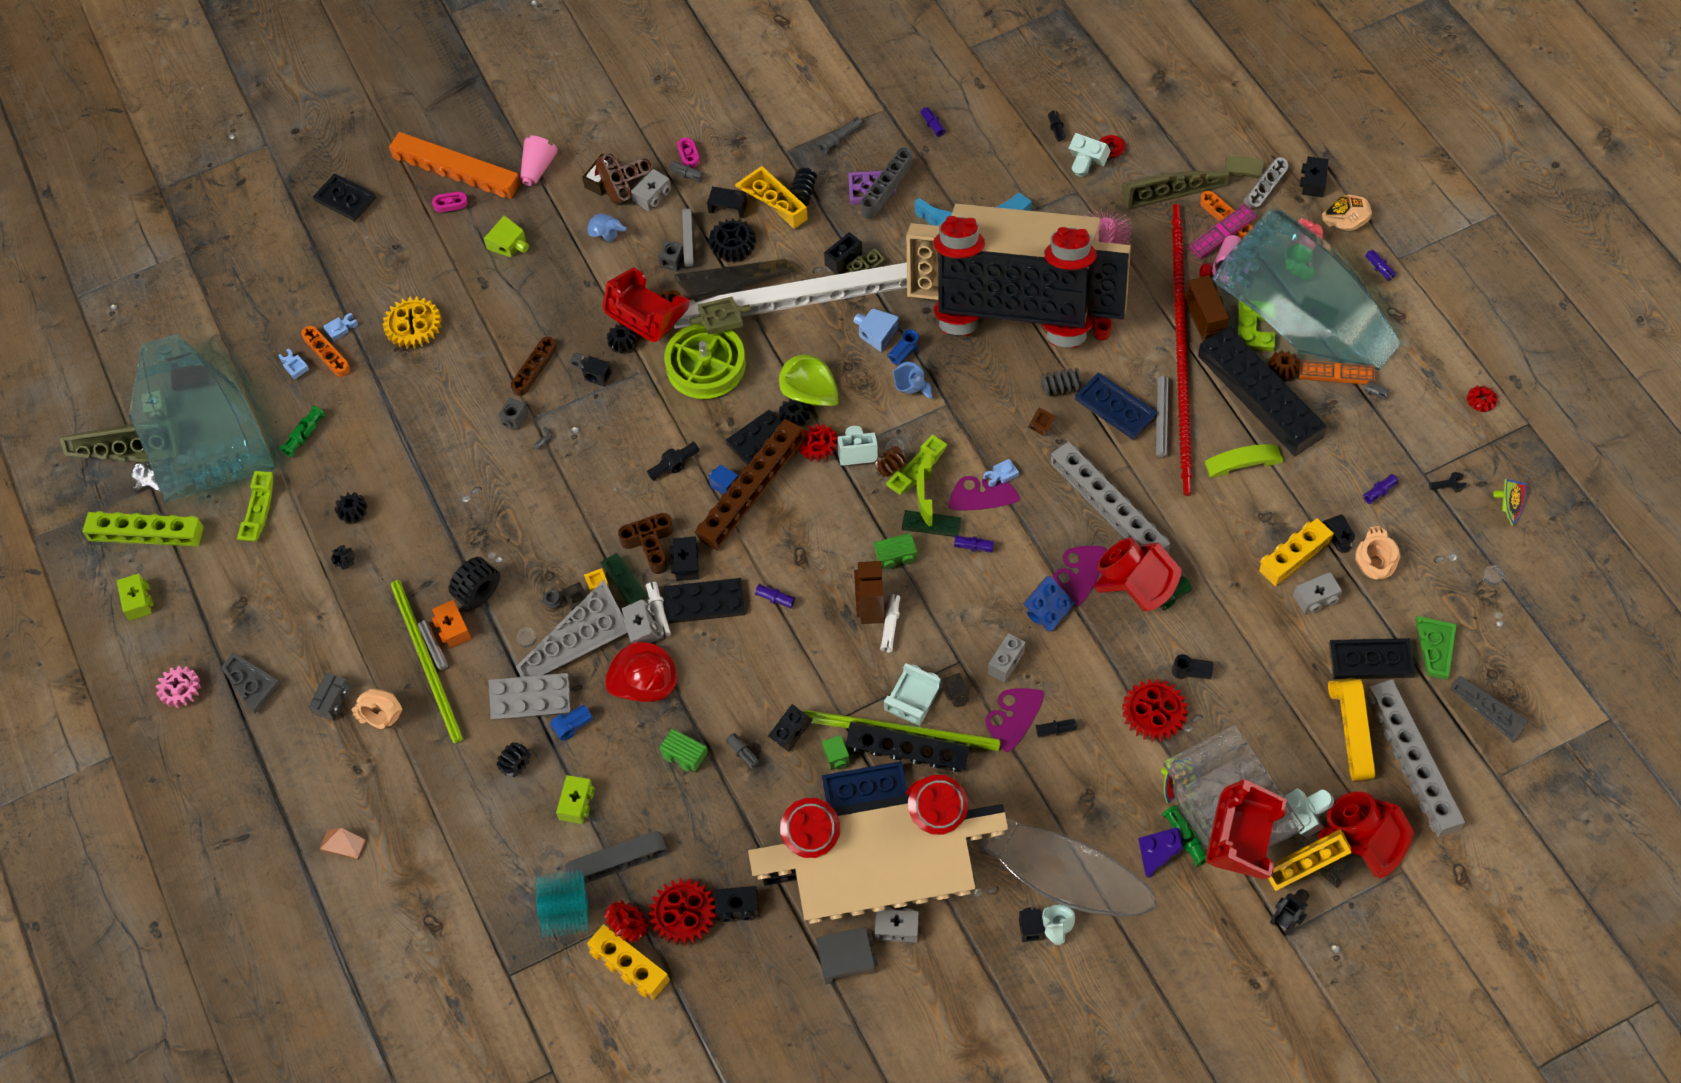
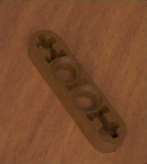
M544 337L540 340L512 380L511 389L515 395L522 396L528 392L555 353L557 347L552 337ZM536 357H543L541 362L534 361ZM528 370L534 371L530 376L524 375Z

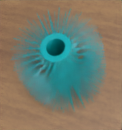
M567 871L569 879L566 878V881H568L567 885L564 878H562L564 882L562 884L560 878L557 880L553 878L552 880L551 878L536 877L535 881L539 883V885L536 884L535 888H538L536 889L537 917L539 916L542 928L545 929L547 927L549 930L551 926L552 930L554 927L556 930L559 927L563 930L561 926L563 924L565 930L569 928L571 931L573 928L576 931V926L579 931L580 929L589 931L587 926L589 925L587 921L589 920V913H587L589 908L587 891L585 890V877H583L582 872L580 874L571 872L573 876L571 878L569 871ZM541 929V935L544 937L545 933ZM547 931L545 932L547 937H549L550 934H551V937L554 936V933H552V932H551V933H548Z

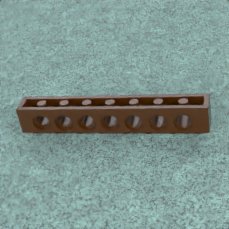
M786 419L777 426L772 436L765 441L764 446L754 455L748 466L744 467L740 476L732 482L731 487L721 496L716 506L709 511L704 521L697 526L695 533L700 542L715 550L721 547L806 440L802 427Z

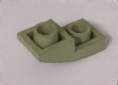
M1227 156L1225 158L1224 172H1229L1230 175L1237 177L1246 175L1259 179L1263 173V160L1241 156Z
M874 248L862 258L859 255L846 268L850 272L878 268L884 265L886 260Z

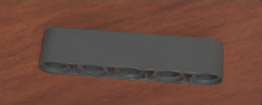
M907 147L899 148L861 200L863 217L868 219L874 218L912 167L911 149Z
M655 831L566 863L565 868L566 872L569 871L571 878H573L571 872H574V874L575 872L578 874L582 872L583 877H585V883L662 857L667 853V848L662 833Z

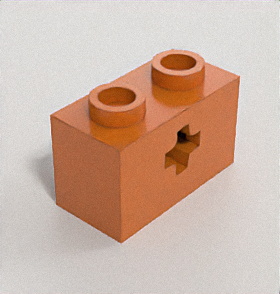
M454 600L432 609L434 617L431 619L435 627H440L442 631L439 633L443 644L447 642L449 648H453L471 639Z

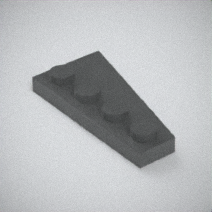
M1462 676L1457 677L1450 688L1513 743L1520 737L1529 722Z

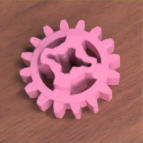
M178 666L177 670L171 667L170 673L163 672L165 677L158 678L161 684L156 685L158 690L156 694L162 703H166L169 707H172L174 704L176 708H179L181 703L187 706L188 700L194 701L193 695H199L196 689L201 688L198 683L200 679L194 670L190 671L187 666L184 669Z

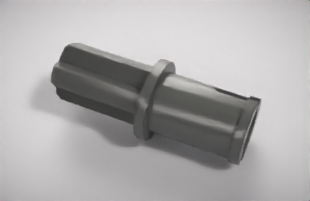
M672 161L669 166L670 171L682 175L683 178L687 177L698 183L702 181L704 173L690 168V165L685 166Z
M732 733L727 737L726 742L734 749L736 756L741 757L750 768H754L759 763V760L749 750V745L744 744L736 733Z

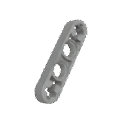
M1278 157L1272 161L1245 196L1244 203L1251 210L1256 209L1262 204L1287 171L1288 163L1284 158ZM1280 164V169L1276 171L1275 169ZM1267 174L1273 176V182L1268 179ZM1259 185L1264 187L1265 193L1259 191ZM1256 196L1257 198L1252 203V198Z
M689 208L682 209L685 267L694 266L692 209Z

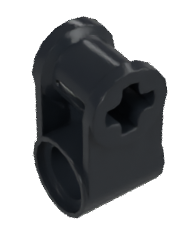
M1340 514L1322 522L1334 533L1331 541L1337 551L1341 553L1349 552L1352 549L1355 533L1350 528L1346 518Z

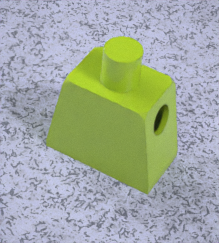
M503 216L484 237L488 250L508 257H513L517 251L526 253L529 249V244L525 242L524 231L506 216Z

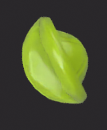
M802 354L790 358L784 364L779 374V385L783 395L812 405H838L837 386L833 374L825 362L815 356Z

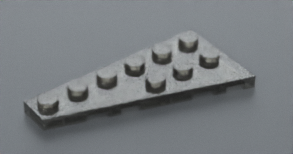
M779 259L675 274V279L696 303L792 273L794 269L787 259Z

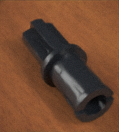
M1053 110L1048 113L1051 123L1050 128L1054 132L1057 141L1061 142L1065 140L1064 124L1060 120L1058 111L1055 112Z
M1075 719L1057 722L1053 720L1051 723L1036 725L1038 738L1052 734L1058 736V733L1077 729Z

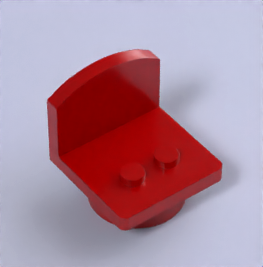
M1128 537L1111 546L1099 559L1097 570L1102 576L1093 587L1098 593L1125 590L1143 611H1151L1163 605L1174 593L1180 580L1181 568L1158 542L1138 545L1133 538Z
M1356 791L1347 793L1334 801V805L1327 812L1328 822L1317 837L1321 839L1341 829L1351 846L1352 853L1362 856L1374 877L1383 878L1389 875L1405 857L1411 845L1414 830L1399 805L1374 799L1368 793Z

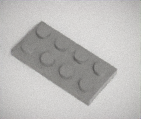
M562 673L489 680L491 720L570 713L569 674Z

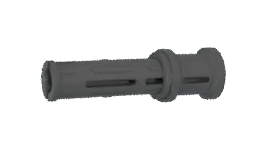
M855 117L836 132L827 134L825 139L819 140L816 143L818 150L826 155L831 148L837 147L842 139L863 125L861 119Z

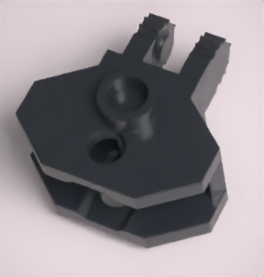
M1299 889L1295 895L1288 893L1285 898H1281L1275 906L1277 910L1270 924L1274 926L1277 922L1285 927L1284 934L1289 936L1297 923L1301 925L1307 916L1304 913L1308 907L1306 901L1310 896L1307 890Z

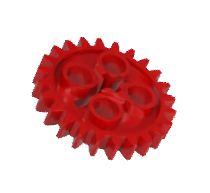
M1148 679L1146 685L1143 681H1140V687L1134 684L1133 691L1128 690V696L1124 697V704L1122 705V710H1125L1122 714V717L1126 718L1125 724H1131L1129 730L1136 729V736L1141 733L1144 734L1143 740L1150 736L1151 742L1154 741L1155 737H1158L1159 741L1162 742L1163 736L1170 740L1171 734L1177 736V729L1182 731L1183 724H1186L1187 720L1185 717L1188 716V711L1185 710L1188 703H1183L1185 696H1179L1181 690L1174 691V684L1167 687V681L1160 684L1159 679H1156L1155 683ZM1153 695L1157 699H1150L1148 696ZM1170 706L1174 710H1167L1165 707ZM1137 710H1143L1145 714H1139ZM1160 721L1162 725H1156L1153 722Z
M680 878L679 884L671 880L672 886L670 887L663 884L665 890L658 889L659 897H652L655 904H649L650 909L653 910L649 912V917L653 918L650 920L651 926H655L653 928L654 932H660V939L666 937L667 943L674 939L676 946L680 941H683L684 946H686L687 940L695 944V937L703 940L701 934H709L707 927H714L711 920L717 919L716 914L713 913L715 912V898H710L712 896L711 891L706 892V885H702L699 888L698 880L692 884L690 878H688L686 883H683L682 878ZM672 898H680L677 903H670ZM695 900L700 901L698 906L693 907L690 905ZM669 917L676 918L674 922L666 923ZM688 921H696L695 925L686 926Z

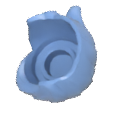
M603 213L595 214L589 220L587 226L589 236H602L608 243L617 237V231H626V227L618 219Z
M911 361L904 362L893 370L897 390L906 394H913L921 390L924 396L929 399L933 398V388L930 383L924 381V372L918 364Z

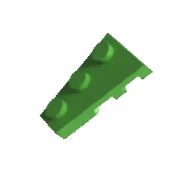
M1416 616L1415 621L1427 676L1447 680L1450 672L1457 624Z

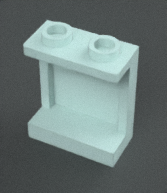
M905 663L903 673L891 695H887L884 700V710L920 726L941 688V679L932 672L927 673L914 664L909 665Z

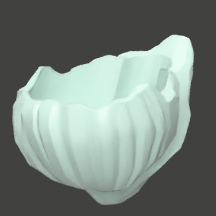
M1061 904L1046 907L1042 912L1045 935L1055 945H1061L1065 942V935L1072 930L1075 924L1074 911Z

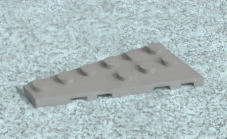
M605 580L516 666L520 677L546 675L628 633L625 619Z

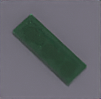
M905 510L902 530L955 537L956 535L959 536L961 517L932 514V526H928L920 512Z
M617 553L600 562L629 605L647 598V594Z

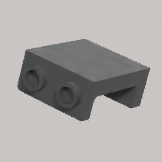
M866 927L816 938L825 985L833 983L835 978L868 971L871 974H875V967L878 966L876 953H871L870 947L874 946L871 933L867 934Z

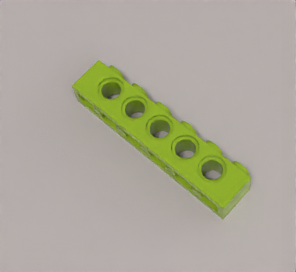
M97 511L96 513L88 512L82 532L89 541L199 547L204 526L199 518L195 516L178 517L176 515L160 516L157 514L141 515L139 513L123 514L120 512L104 513Z

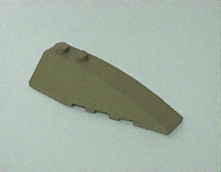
M1183 171L1146 176L1122 183L1121 195L1127 209L1130 210L1228 186L1230 174L1229 172Z
M176 417L60 437L64 456L136 461L137 463L179 458L180 433Z

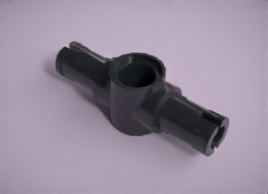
M694 441L681 450L669 449L662 454V460H660L659 464L647 470V474L654 481L666 472L678 473L684 468L686 459L700 450Z

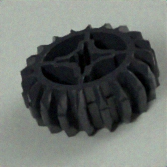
M734 218L731 221L725 219L724 223L719 221V224L714 225L713 230H710L709 246L712 253L717 255L718 259L723 258L724 261L730 259L731 262L734 259L740 261V258L746 259L747 255H751L752 250L755 248L756 235L752 226L748 225L746 221L742 222L741 219L735 221Z

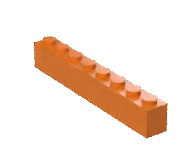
M401 132L396 135L389 145L392 157L398 161L407 162L412 166L421 167L426 171L438 173L440 176L452 178L457 182L466 183L471 187L483 189L486 192L497 194L503 198L512 199L521 185L519 175L516 172Z

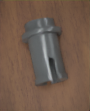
M1374 380L1373 382L1368 381L1364 391L1367 394L1370 393L1385 400L1390 389L1374 383Z

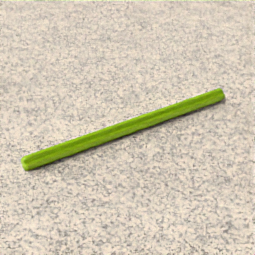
M400 580L391 582L393 593L452 742H461L463 737Z
M810 710L803 711L813 719L811 723L849 728L850 722L854 720L969 743L974 748L999 751L1000 740L995 738Z

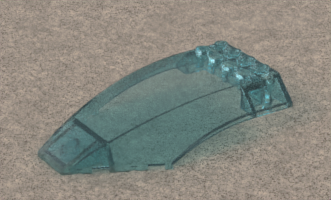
M1278 207L1269 209L1225 257L1212 278L1214 283L1242 301L1271 324L1297 350V354L1303 355V353L1316 355V358H1327L1340 363L1345 361L1357 365L1375 366V370H1380L1401 345L1362 278L1352 266L1320 236Z
M178 334L141 344L129 417L145 451L165 503L251 477L254 471L267 472L275 469L250 407L240 388L233 380Z

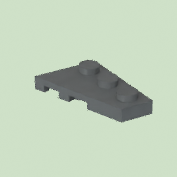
M235 653L221 667L254 714L280 685L277 679Z

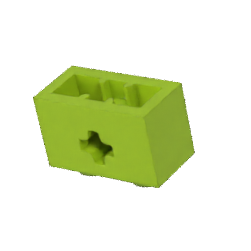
M138 573L116 580L122 610L129 621L152 614L151 606H153L151 596L147 593L150 590L147 579L143 580Z
M566 775L556 811L559 820L583 824L584 818H587L589 815V799H593L595 791L590 779Z

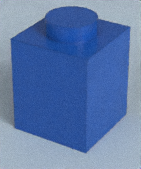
M720 464L709 474L710 487L723 495L731 487L732 482L738 478V475Z

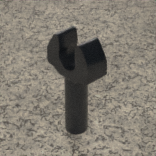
M1453 472L1449 480L1430 482L1429 488L1434 490L1451 487L1457 493L1461 492L1467 483H1457L1456 481L1463 479L1464 474Z

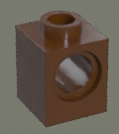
M1039 407L1027 428L1044 436L1050 428L1055 415Z

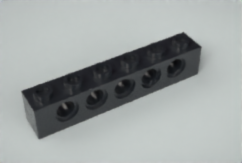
M854 720L850 722L846 746L851 747L850 750L854 752L867 750L871 751L870 754L874 756L887 754L894 760L907 758L914 764L927 762L930 763V767L942 768V766L950 767L949 770L954 772L966 770L971 744ZM865 734L872 735L874 739L873 744H867L864 741ZM885 738H890L893 741L892 748L884 746ZM905 742H910L913 745L912 752L904 750L903 744ZM924 746H930L933 749L932 756H926L923 753ZM944 750H950L953 753L952 760H946L943 757Z

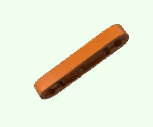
M1205 191L1201 194L1200 205L1219 222L1235 211L1214 192ZM1223 208L1225 212L1219 213L1216 209ZM1249 223L1234 235L1240 237L1242 241H1248L1252 238L1253 226Z
M306 326L302 329L301 335L303 340L327 367L338 377L346 376L350 371V367L329 341L314 326ZM319 343L325 344L324 347L320 349L316 348V345ZM335 354L333 359H326L327 355ZM338 363L343 369L338 368L336 364Z

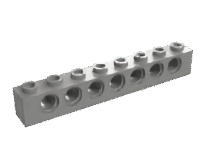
M1068 441L1051 453L1050 463L1124 539L1131 537L1138 545L1158 542L1169 553V539L1165 535H1161L1157 531L1156 526L1152 522H1148L1144 518L1143 513L1139 509H1135L1130 500L1123 496L1117 487L1110 483L1105 475L1098 471L1092 462L1081 454L1076 446H1073Z
M1393 679L1370 686L1366 700L1369 706L1373 707L1375 718L1382 725L1384 736L1388 742L1390 741L1393 747V754L1396 759H1399L1402 765V772L1405 777H1408L1411 783V790L1414 795H1417L1420 801V808L1429 819L1431 830L1436 833L1438 838L1460 831L1465 821ZM1382 703H1387L1390 707H1385ZM1391 721H1397L1399 725H1395ZM1400 738H1405L1408 742H1403ZM1409 756H1414L1417 760H1412ZM1418 774H1423L1426 778H1421ZM1429 791L1434 793L1435 797L1428 795L1427 792ZM1436 810L1443 811L1445 815L1438 814Z

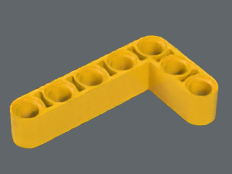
M1351 678L1329 681L1328 691L1330 698L1340 700L1351 779L1353 782L1374 779L1375 769L1362 681Z

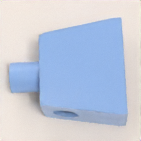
M871 309L867 316L857 313L853 321L859 325L860 338L880 352H882L899 329L898 316L876 309Z

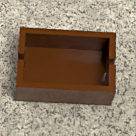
M1210 275L1189 280L1185 303L1204 342L1227 327L1228 321H1230V314L1228 310H1225L1222 296L1218 295L1216 283L1212 282Z
M881 561L858 562V570H854L857 617H861V624L884 623Z

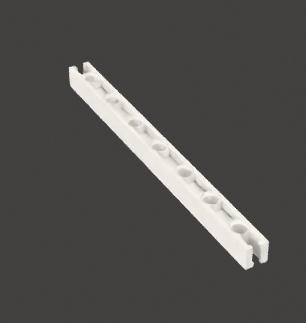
M907 263L690 300L688 310L675 323L674 329L691 325L689 318L700 316L698 304L732 296L739 307L750 305L751 312L742 313L741 317L904 289L907 288Z

